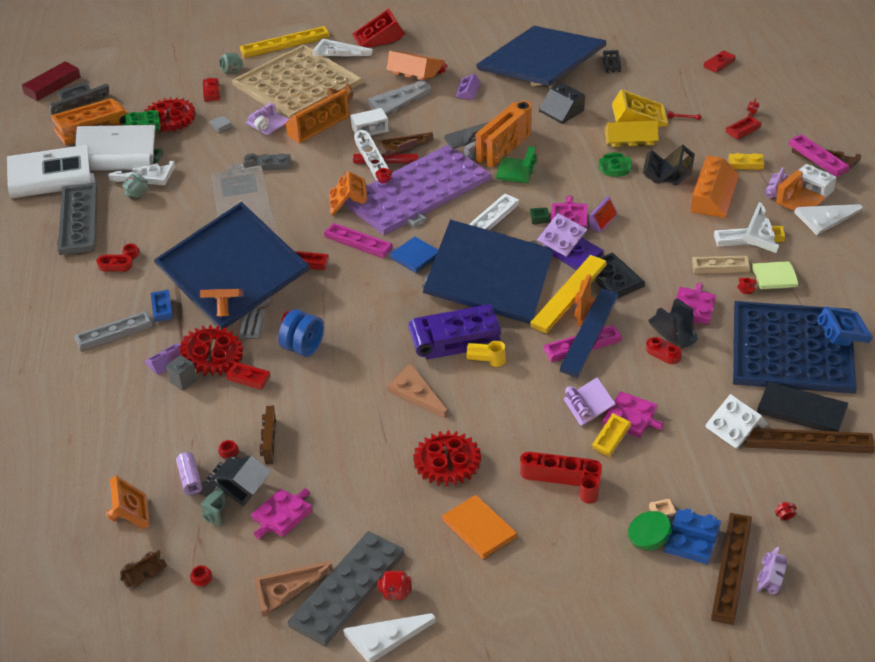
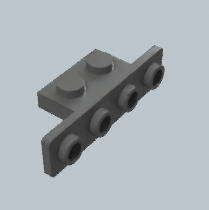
M84 82L58 91L60 101L50 104L51 115L62 113L64 110L76 108L83 103H90L94 99L103 98L109 94V85L104 84L90 89L88 83Z
M489 122L446 134L444 139L451 149L466 146L476 140L475 134Z

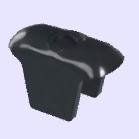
M679 298L674 300L670 313L663 308H659L656 315L648 320L650 325L660 335L679 347L691 346L698 340L697 333L694 330L693 309Z

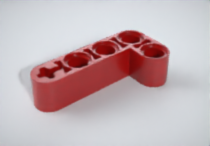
M524 452L520 456V475L527 480L580 486L581 501L592 504L599 498L602 464L594 459Z

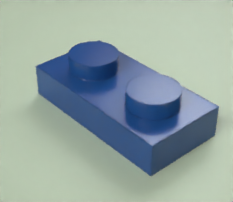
M169 290L151 292L154 322L173 319Z

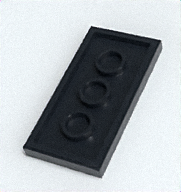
M768 382L758 405L757 413L821 431L839 432L848 408V402Z

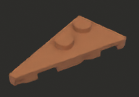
M408 364L387 385L388 392L444 418L447 416V408L412 364Z
M332 561L255 577L262 617L267 616L333 571Z

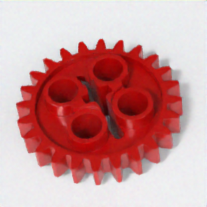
M170 97L169 100L163 98V101L157 100L158 103L152 102V106L148 105V109H144L145 112L148 110L158 111L161 133L164 130H167V133L170 130L176 132L177 128L182 130V126L188 127L187 124H192V121L195 120L194 117H196L193 103H189V100L184 101V98L178 100V97L175 99Z
M202 325L201 330L194 328V333L188 331V336H183L180 354L194 363L196 374L202 371L204 376L207 373H211V376L214 377L215 373H218L220 376H222V371L227 373L235 362L240 363L243 356L242 341H238L239 336H233V331L227 333L226 327L220 330L219 326L213 329L212 325H209V329H206ZM215 339V346L212 349L211 360L207 362L209 354L211 352L212 342Z
M447 430L446 434L443 435L439 431V436H435L432 433L431 439L424 437V443H418L419 448H415V454H413L414 468L417 469L418 475L422 474L423 480L428 478L430 484L433 481L437 482V486L443 482L445 487L450 482L456 486V481L464 484V478L471 480V474L476 475L477 469H480V448H477V442L472 443V437L466 439L465 433L458 436V431L452 435ZM443 446L446 447L447 456H448V461L451 463V470H449V468H448L447 457H446V454H444V447H443Z

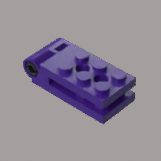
M491 304L417 317L408 323L416 354L420 357H425L426 360L467 352L468 343L488 345L493 341H501L499 336L501 335V328Z

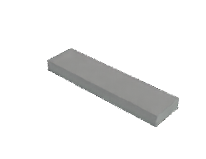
M145 311L76 334L74 337L80 351L151 328L153 324Z

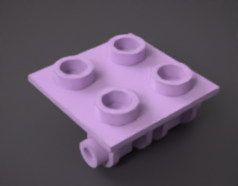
M268 103L266 106L251 113L246 124L257 130L254 125L255 120L259 116L269 118L268 128L260 130L265 135H269L286 125V121L289 119L275 112L276 105L274 103Z
M557 213L537 241L544 244L543 246L549 247L567 257L587 229Z
M598 377L578 390L572 386H568L565 390L567 397L564 398V401L580 426L585 425L616 405Z

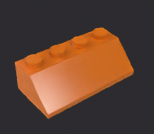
M343 89L293 115L286 121L287 136L300 144L349 117L347 90Z
M706 155L692 195V213L726 218L739 174L724 158Z

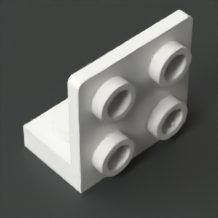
M730 394L705 426L735 449H738L754 428H766L768 423L759 413Z

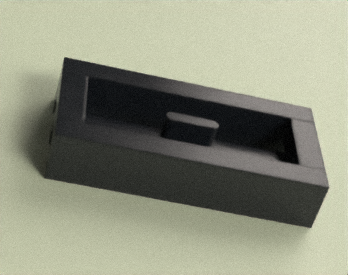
M603 51L605 72L609 73V70L621 72L619 51ZM607 55H609L610 66L608 65ZM613 55H615L617 65H614Z

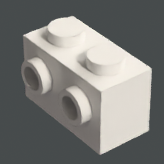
M382 108L351 115V125L354 133L359 130H365L372 136L389 131L388 118Z
M808 164L799 169L803 172L802 180L804 182L802 187L823 195L825 198L834 191L836 176Z

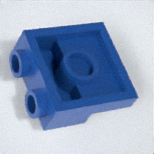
M825 306L822 313L818 316V324L823 326L826 338H830V341L835 345L849 346L852 341L870 343L873 338L858 312Z
M678 509L672 524V534H670L665 546V553L708 565L720 533L721 521L717 520L714 515L702 516L696 514L692 509H684V511Z

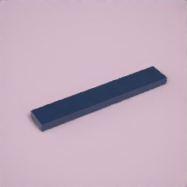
M600 289L560 366L561 373L576 378L579 377L618 300V293Z

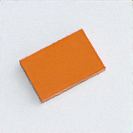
M477 495L442 515V521L482 559H485L517 538V532Z

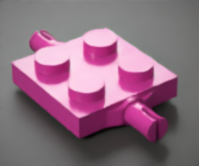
M568 195L564 203H552L551 221L559 213L587 229V204L574 203L572 195H570V200Z
M697 283L695 290L680 286L676 299L679 298L693 309L694 323L709 325L717 295L702 292L704 287L702 283L700 288L699 283Z
M621 391L614 400L616 405L608 409L603 418V425L607 423L613 413L630 421L631 427L627 433L639 438L649 427L661 431L664 426V422L653 419L657 411V404Z
M303 488L297 495H292L283 489L278 490L251 514L253 521L261 525L253 533L254 536L261 539L267 532L276 533L282 537L287 535L313 511L312 506L303 501L310 495L309 490Z

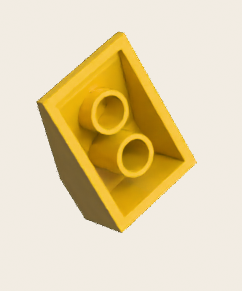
M623 89L620 90L612 103L616 122L658 120V127L668 125L664 104Z

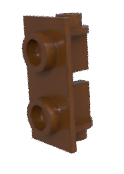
M160 550L155 553L151 551L141 558L142 560L135 564L133 562L128 563L122 568L120 580H123L126 588H134L146 581L144 572H147L151 578L164 571L167 564L164 559L159 560Z

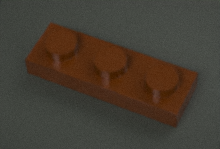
M274 405L266 406V413L262 414V426H264V429H261V441H263V444H260L259 450L260 456H264L265 464H273L276 433Z

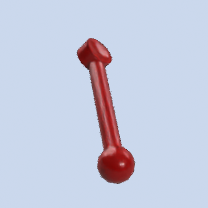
M672 111L667 114V117L670 119L682 117L701 120L702 118L700 114H674Z

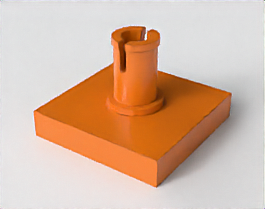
M243 289L200 290V298L215 297L217 299V316H229L228 299L230 297L244 296Z
M115 475L110 479L112 508L106 511L107 517L112 522H116L122 516L144 530L150 526L146 494Z

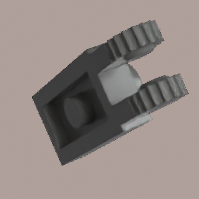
M251 153L245 155L243 166L248 170L290 169L291 154H263L257 156Z

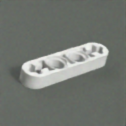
M359 130L354 135L355 143L374 178L377 180L375 177L376 171L380 168L388 169L369 133L365 130ZM366 148L373 149L371 152L364 151ZM377 159L379 163L372 164L371 161Z

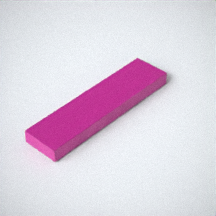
M801 134L789 140L788 145L832 175L838 177L849 172V165Z
M333 223L324 232V237L381 258H384L393 249V244L336 223Z
M614 325L604 327L592 350L621 342L622 335ZM576 336L543 345V350L549 360L554 362L564 359Z

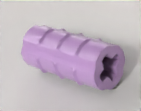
M190 452L181 453L177 456L176 462L184 492L187 495L197 494L202 490V485L194 455Z

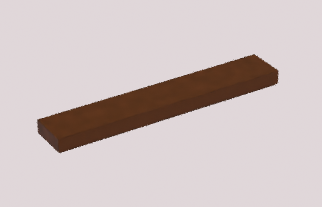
M754 428L745 439L746 448L874 453L875 449L872 433Z
M730 513L711 621L730 625L735 624L752 516Z

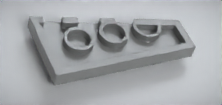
M424 80L417 81L416 83L390 90L384 94L375 95L368 99V104L373 110L382 108L387 116L390 112L392 114L397 112L401 106L406 107L410 105V101H417L430 94L431 87Z

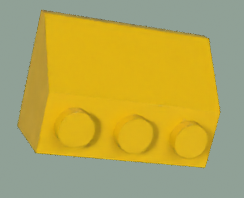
M658 120L607 123L605 127L606 143L611 145L612 148H618L621 145L627 144L628 147H637L638 144L654 146L659 141Z

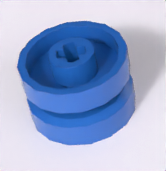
M298 309L290 311L284 318L279 330V345L281 348L292 352L295 351L296 354L301 356H312L322 342L325 329L324 321L320 317L308 315L307 312Z

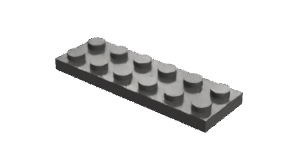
M96 183L62 187L58 240L59 255L95 251Z
M368 531L288 620V626L326 647L378 586V580L382 579L383 574L386 571H391L404 556V548Z

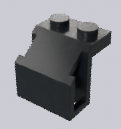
M683 144L665 159L651 149L646 155L643 174L654 183L668 182L677 186L692 174L695 154ZM684 152H686L689 156L683 160Z
M252 455L239 459L228 457L224 464L220 461L214 468L213 472L215 475L211 473L203 482L206 486L201 493L207 497L217 486L244 507L270 474L271 470Z

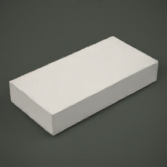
M748 228L714 231L717 247L749 245L748 242L743 241Z

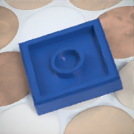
M413 237L391 252L390 258L417 273L435 260L438 249L417 237Z

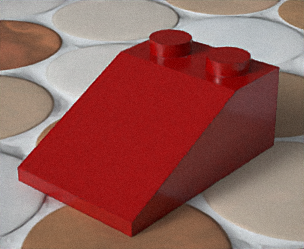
M388 8L352 34L359 46L369 48L394 43L400 40L405 35V32Z

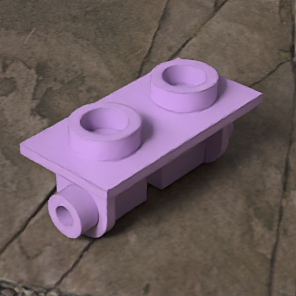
M781 168L780 173L772 175L769 186L765 191L767 198L777 197L778 186L788 178L784 168Z
M778 546L771 553L767 552L763 558L762 564H764V567L757 578V581H759L758 592L766 588L770 594H776L781 589L783 580L781 576L785 573L788 561L785 555L778 554Z

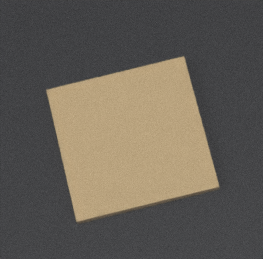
M303 44L233 79L232 85L265 106L268 103H274L276 105L275 112L290 119L293 115L328 98L327 91L329 88L343 90L346 84H350L353 89L362 84L363 79L325 56H312L313 49Z

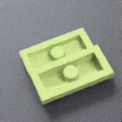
M789 261L752 264V271L757 276V285L760 289L798 287L795 271Z

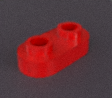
M105 254L99 256L96 260L98 269L104 272H126L133 267L131 256L125 254Z
M652 337L646 341V352L667 364H677L681 361L682 350L679 347L659 337Z

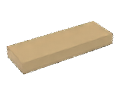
M748 256L692 257L694 274L750 272Z

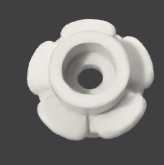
M259 116L255 120L254 125L258 131L268 128L269 118Z

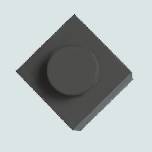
M178 356L166 365L169 383L180 390H185L197 381L194 363L183 356Z

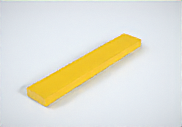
M325 26L243 45L240 46V52L244 58L330 38V33Z
M590 255L530 322L531 328L547 334L575 302L576 293L580 292L581 281H585L587 274H590L592 283L606 267V261Z

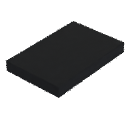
M613 252L600 257V259L606 261V267L594 281L602 289L618 293V298L645 287V281Z

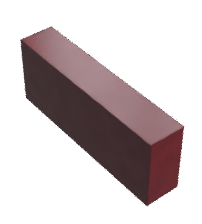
M64 61L22 84L23 93L33 100L39 101L80 78V71L78 67Z

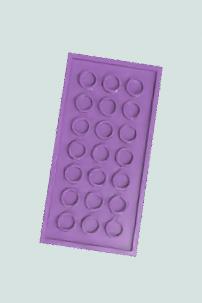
M446 145L392 172V178L388 183H380L377 180L367 185V201L364 204L354 202L348 198L344 205L382 235H386L407 224V219L413 220L418 217L419 213L424 215L491 180V173L458 150L451 149L449 145Z

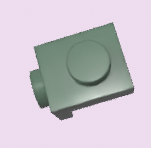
M217 488L200 505L204 520L219 527L222 524L220 512L227 504L224 491Z

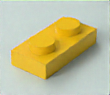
M729 154L728 162L733 169L764 170L763 154Z

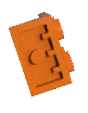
M796 170L778 186L776 203L795 211L797 207L819 206L825 200V196L802 187L804 182L802 180L803 172Z
M347 171L344 176L342 175L336 187H333L329 192L330 214L334 216L348 198L354 202L364 204L367 201L366 180L350 171Z
M587 274L585 281H581L580 292H577L575 296L577 307L574 317L577 318V326L580 327L596 299L591 297L590 274Z

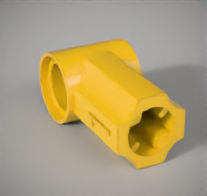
M493 341L488 345L468 343L467 359L489 361L490 365L494 367L503 366L506 363L505 344L501 341Z

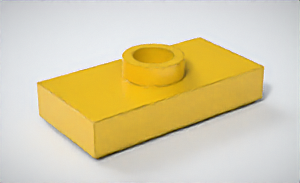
M613 413L593 442L592 449L611 457L631 427V422Z

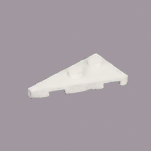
M322 39L313 49L312 56H372L373 49Z
M169 161V165L158 166L157 163L150 166L132 168L133 172L122 174V171L109 173L108 176L110 181L125 182L129 175H136L138 173L148 181L146 184L166 185L175 168V162Z
M759 202L743 241L776 253L779 245L775 244V234L772 231L769 218L765 217V207Z
M855 204L797 207L794 213L818 236L860 213L863 206Z
M430 613L344 629V636L367 662H374L436 623L435 616Z

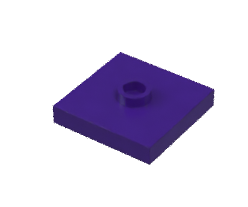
M581 237L567 257L553 250L552 256L577 270L590 255L600 258L604 255V250Z

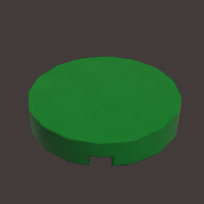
M619 152L607 153L603 155V158L599 159L598 169L601 173L610 177L625 176L632 170V160L629 156L625 157Z
M659 511L641 513L632 520L628 528V537L635 548L639 547L644 549V551L660 548L666 544L669 535L672 534L670 520Z

